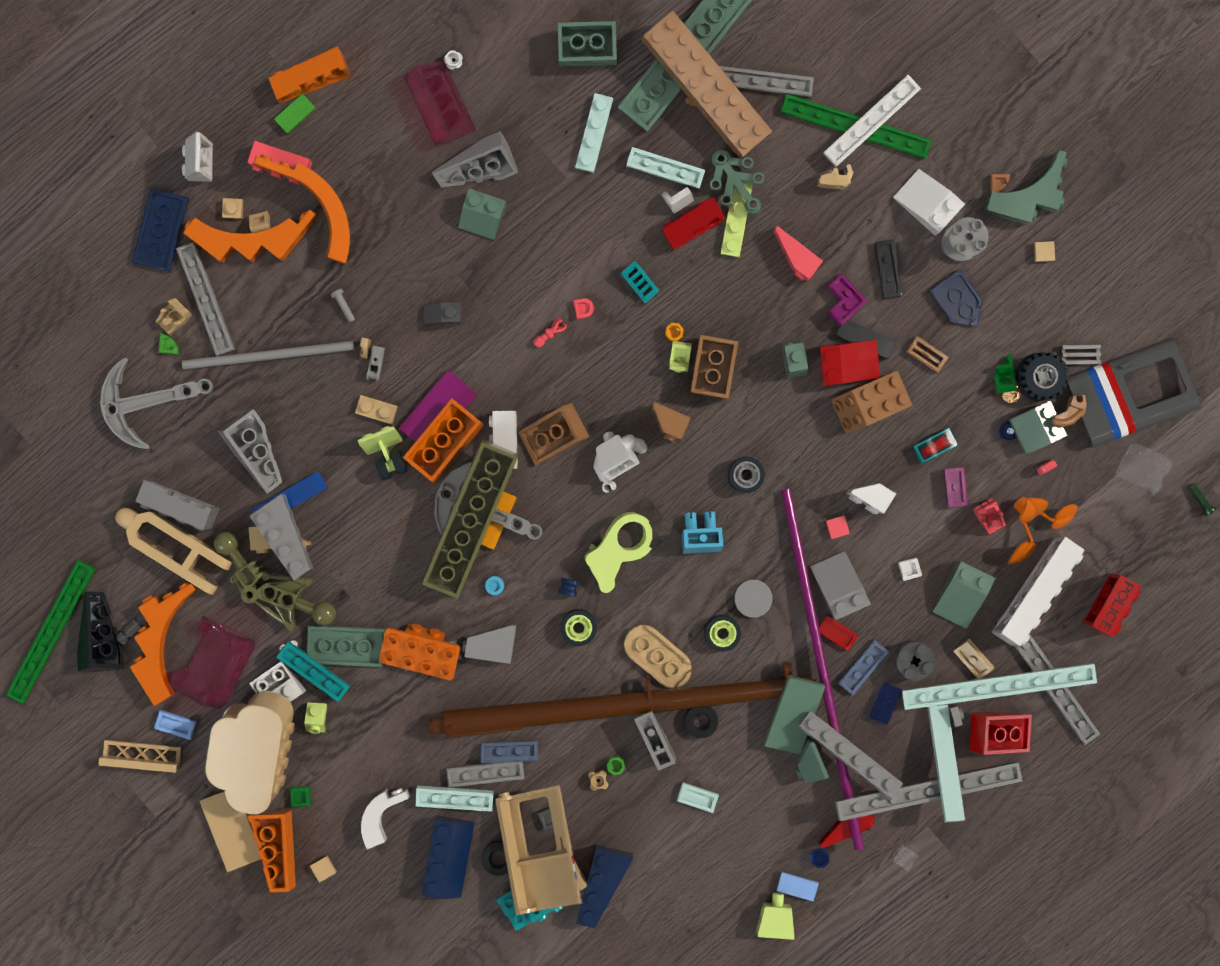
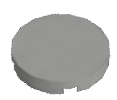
M757 579L742 582L734 594L737 609L748 617L762 616L772 605L770 588L764 582Z

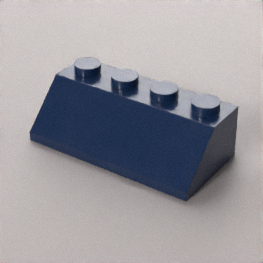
M436 816L421 896L438 899L461 898L475 822Z

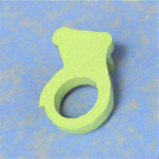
M626 512L617 516L610 524L599 546L591 544L589 546L590 551L585 553L584 560L595 576L601 592L609 593L615 587V577L622 562L641 559L652 549L649 547L652 540V528L649 520L635 512ZM628 522L640 523L643 528L641 541L631 548L620 546L617 540L620 528Z

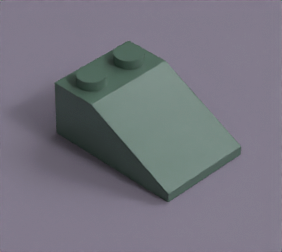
M957 560L932 612L967 629L986 599L996 578Z

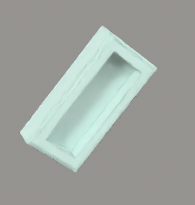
M682 782L677 801L713 813L719 794Z

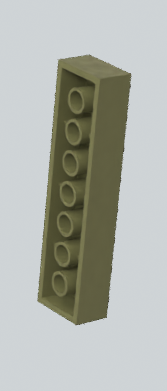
M481 439L423 576L422 585L458 599L518 459L517 453Z

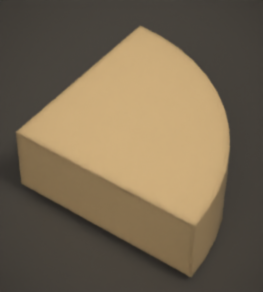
M361 338V358L368 359L370 339Z

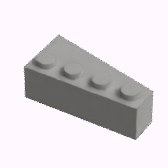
M286 494L279 495L250 515V518L293 580L299 579L313 569L299 528H297L294 515L288 504Z

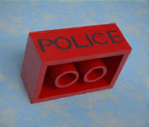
M1110 573L1082 623L1103 635L1110 637L1117 635L1121 629L1120 624L1123 618H1126L1131 611L1130 606L1132 602L1136 601L1140 595L1139 590L1141 586L1122 575Z

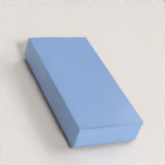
M159 710L154 729L191 740L197 721Z
M781 871L776 890L814 902L819 883Z

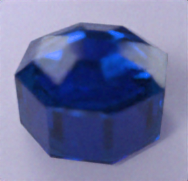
M1010 422L1001 424L999 429L1001 438L1008 441L1017 438Z
M816 848L811 853V862L817 868H824L829 864V854L824 849Z

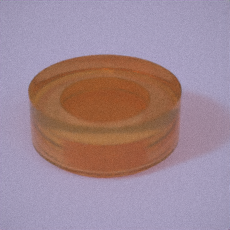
M1016 386V391L1000 393V397L1005 403H1015L1020 398V389Z

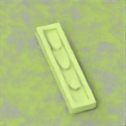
M742 181L751 194L753 183ZM735 186L732 192V204L728 209L720 254L739 258L748 212L746 210V201Z

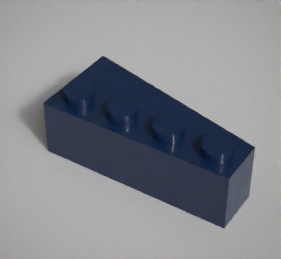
M596 844L586 880L587 887L584 888L576 924L596 928L633 860L632 853Z

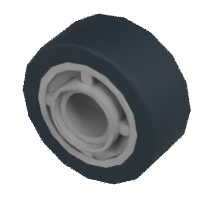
M752 457L738 458L729 467V483L739 492H754L764 482V468L758 460ZM745 469L751 472L749 480H744L741 477V473Z

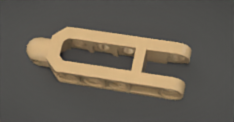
M122 508L115 515L117 524L126 529L129 545L208 594L213 595L218 586L213 585L203 575L193 570L200 556L202 555L225 570H229L233 564L227 556L219 554L214 548L155 511L139 514L133 509ZM144 522H149L192 549L184 563L180 564L172 559L173 556L164 554L156 549L157 546L150 545L140 539L141 536H139L138 530Z

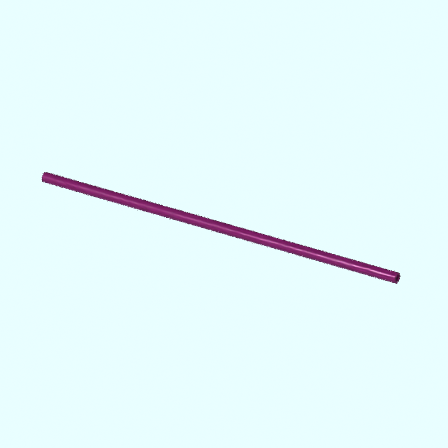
M791 489L781 490L820 683L825 685L823 698L829 726L840 733ZM836 757L844 799L854 797L848 767ZM858 817L848 819L854 850L864 849Z

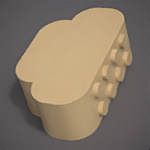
M270 691L258 692L251 697L248 704L237 703L228 707L223 717L212 727L205 768L206 776L212 785L225 790L228 803L237 811L247 814L264 812L279 793L281 786H284L286 775H283L284 769L287 768L289 758L286 755L292 744L289 737L293 733L295 723L292 722V704L281 694Z

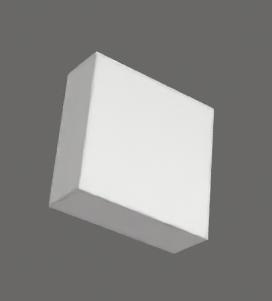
M917 557L898 562L903 581L922 576Z

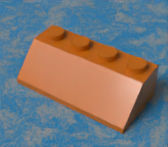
M451 398L403 458L431 482L436 484L485 424Z

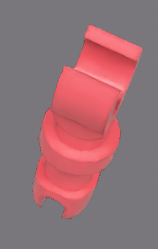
M561 317L557 318L549 329L546 328V332L534 339L533 343L536 347L543 346L545 341L555 337V333L562 332L567 328L565 323L562 326H558L563 321Z

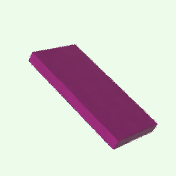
M448 370L399 429L416 442L451 398L466 409L478 395Z

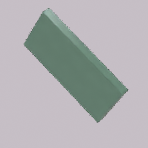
M308 625L306 654L323 665L383 667V663L379 662L385 628Z
M788 675L766 734L764 746L801 754L807 734L798 726L810 711L814 714L816 713L825 689L823 683Z

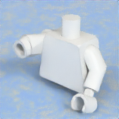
M606 432L603 435L604 443L596 448L597 455L593 467L599 480L604 483L602 485L604 492H610L608 484L612 490H615L616 483L611 480L639 464V460L633 451L640 454L646 452L647 445L643 439L635 438L632 434L621 437L614 435L613 432Z

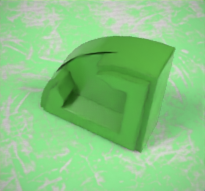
M160 333L158 353L179 355L177 343L170 336Z

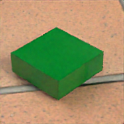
M310 786L290 788L291 807L311 806Z

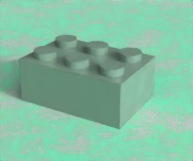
M616 21L558 23L559 67L617 65Z

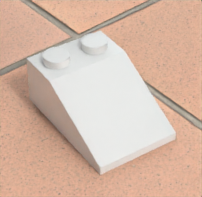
M196 132L185 139V145L182 147L183 157H185V164L182 165V174L188 181L212 182L213 143L200 132Z
M920 169L914 173L893 197L935 236L942 231L965 205L954 193Z

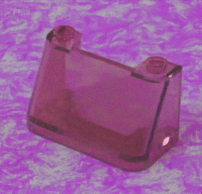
M203 616L198 623L197 629L198 633L203 637L188 668L175 671L169 685L201 706L222 708L227 704L255 648V641L210 617Z

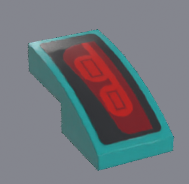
M947 428L913 446V449L922 464L958 444L950 429Z

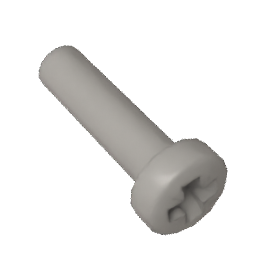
M338 289L331 293V297L336 298L348 323L356 319L342 295L344 293L343 289Z

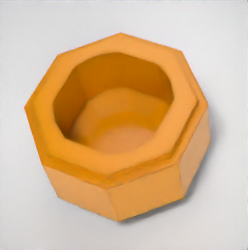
M671 323L666 327L665 336L669 341H678L683 337L684 329L679 323Z

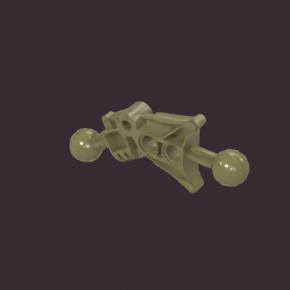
M228 531L221 532L215 537V550L221 555L228 556L238 570L230 578V582L236 583L237 589L241 593V599L245 603L257 604L264 609L265 613L284 625L288 631L296 628L294 620L295 609L311 614L313 620L319 625L326 626L335 620L336 610L329 602L323 601L314 604L300 598L305 587L313 583V578L300 577L297 580H293L289 575H270L268 570L262 572L261 569L264 565H257L260 559L249 564L244 560L237 550L238 540L233 533ZM261 578H263L264 580H276L270 581L261 587L256 585L261 580ZM268 587L274 590L275 594L273 597L267 594ZM285 595L292 597L291 604L285 602ZM259 599L275 605L277 611L269 605L266 606Z

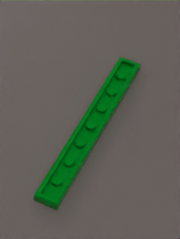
M789 94L785 95L780 111L781 114L841 133H845L861 118ZM884 124L866 139V141L922 159H926L932 141L931 139Z
M77 560L6 696L21 704L26 702L96 568L81 560Z

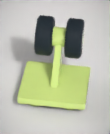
M384 427L380 432L366 434L362 439L358 440L359 445L367 455L382 450L385 459L384 457L376 459L375 465L383 481L391 478L392 471L396 470L399 475L407 472V466L401 452L391 453L390 457L388 447L403 442L402 437L394 427Z

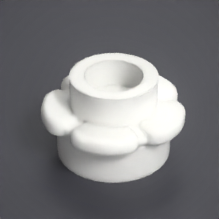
M454 50L449 51L444 57V63L452 70L461 67L462 55Z

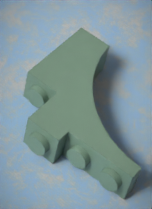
M1057 151L1045 174L1032 186L1011 193H989L983 213L1028 225L1037 216L1035 208L1053 213L1058 211L1059 208L1061 209L1065 201L1063 197L1064 191L1057 190V188L1062 183L1060 175L1062 169L1064 170L1067 165L1068 159L1065 158L1067 152Z

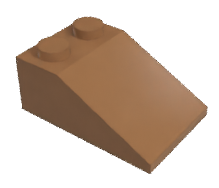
M572 403L561 406L518 432L535 466L589 438Z

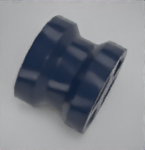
M562 577V586L559 588L558 593L577 597L576 588L579 586L580 581Z

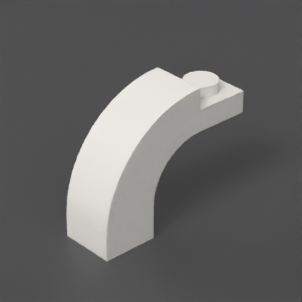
M398 788L391 792L392 795H389L388 790L385 789L377 794L369 803L361 822L362 838L367 849L386 841L387 837L381 824L383 811L392 805L409 799L410 793L408 788L405 790Z

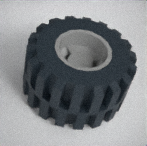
M1050 352L1034 353L1031 356L1025 357V360L1019 364L1021 367L1017 368L1016 371L1018 373L1016 381H1019L1017 386L1023 390L1021 392L1024 395H1028V398L1035 400H1049L1056 398L1057 395H1061L1063 393L1062 389L1068 385L1065 384L1066 381L1069 380V376H1066L1069 370L1064 367L1066 363L1060 360L1061 357L1053 355L1054 353Z

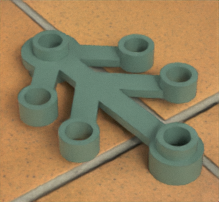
M725 150L715 152L712 156V163L716 169L714 179L710 182L711 190L715 192L721 190V177L724 170L728 177L724 195L721 196V204L724 207H729L732 204V192L735 186L746 201L747 212L752 215L758 214L761 210V202L751 196L742 181L762 185L765 180L764 175L760 172L755 174L736 172L731 167L739 166L745 170H751L754 167L753 159L750 157L744 159L733 158ZM722 156L725 158V160L723 162H719L718 158ZM746 161H750L752 163L750 166L744 165ZM757 176L762 177L760 182L755 180ZM715 182L720 184L717 188H714L712 185ZM729 198L730 201L728 203H724L723 199ZM752 202L757 204L755 208L750 207Z

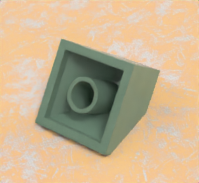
M810 736L807 737L801 754L796 761L798 768L795 771L799 780L803 779L805 783L829 778L814 741Z

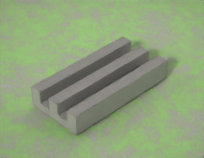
M1062 345L1061 361H1064L1066 365L1101 364V345ZM1095 349V353H1066V350ZM1066 357H1095V360L1066 361Z

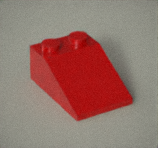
M877 340L819 345L823 385L844 384L880 378Z
M972 712L969 750L982 755L1030 752L1032 714Z

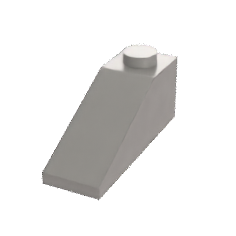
M649 711L634 718L658 771L675 764L676 756L653 712Z

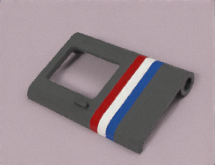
M1172 338L1069 375V380L1066 381L1072 396H1076L1077 402H1079L1078 396L1085 395L1086 411L1081 418L1086 428L1084 434L1090 448L1200 409L1203 402L1201 395L1194 388L1178 347ZM1168 358L1173 359L1186 389L1185 393L1148 407L1137 409L1125 382L1124 375Z

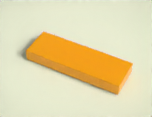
M503 491L497 509L510 514L517 497ZM491 520L481 544L494 550L504 525Z

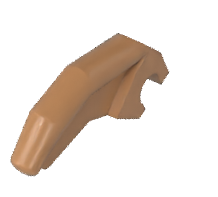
M1085 395L1078 396L1079 402H1077L1076 396L1069 397L1066 411L1054 416L1051 420L1052 425L1065 427L1073 425L1086 411L1087 402Z

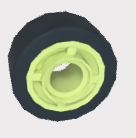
M575 609L568 612L561 623L563 638L574 646H583L590 643L597 632V623L594 616L583 609ZM575 623H582L584 630L580 633L576 632L573 628Z
M716 615L705 625V640L716 651H730L740 641V626L735 619L728 615ZM719 629H727L728 634L725 638L718 637Z

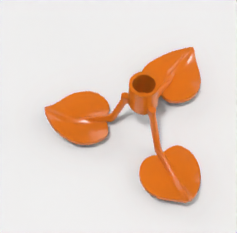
M1026 497L1018 499L1014 504V508L1020 513L1019 518L1027 533L1028 542H1023L1014 551L1007 563L1015 564L1026 560L1037 547L1036 543L1033 542L1027 522L1032 521L1040 514L1053 522L1051 524L1053 529L1064 527L1073 519L1078 506L1075 504L1067 505L1060 509L1055 517H1050L1044 513L1048 506V502L1045 499Z

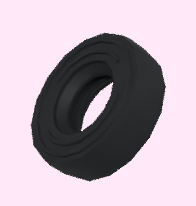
M711 706L690 708L684 717V725L687 732L693 737L707 738L716 731L718 716ZM698 714H704L708 717L709 723L705 728H697L695 726L694 718Z
M494 841L483 850L481 857L482 865L491 875L502 876L508 873L506 861L498 866L491 861V856L496 851L505 854L503 841Z

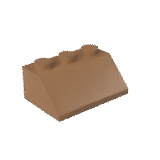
M654 403L652 411L661 433L665 435L664 439L671 442L680 441L691 418L658 403Z

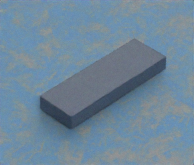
M873 639L837 683L853 696L889 651Z
M538 741L480 743L481 764L538 762Z

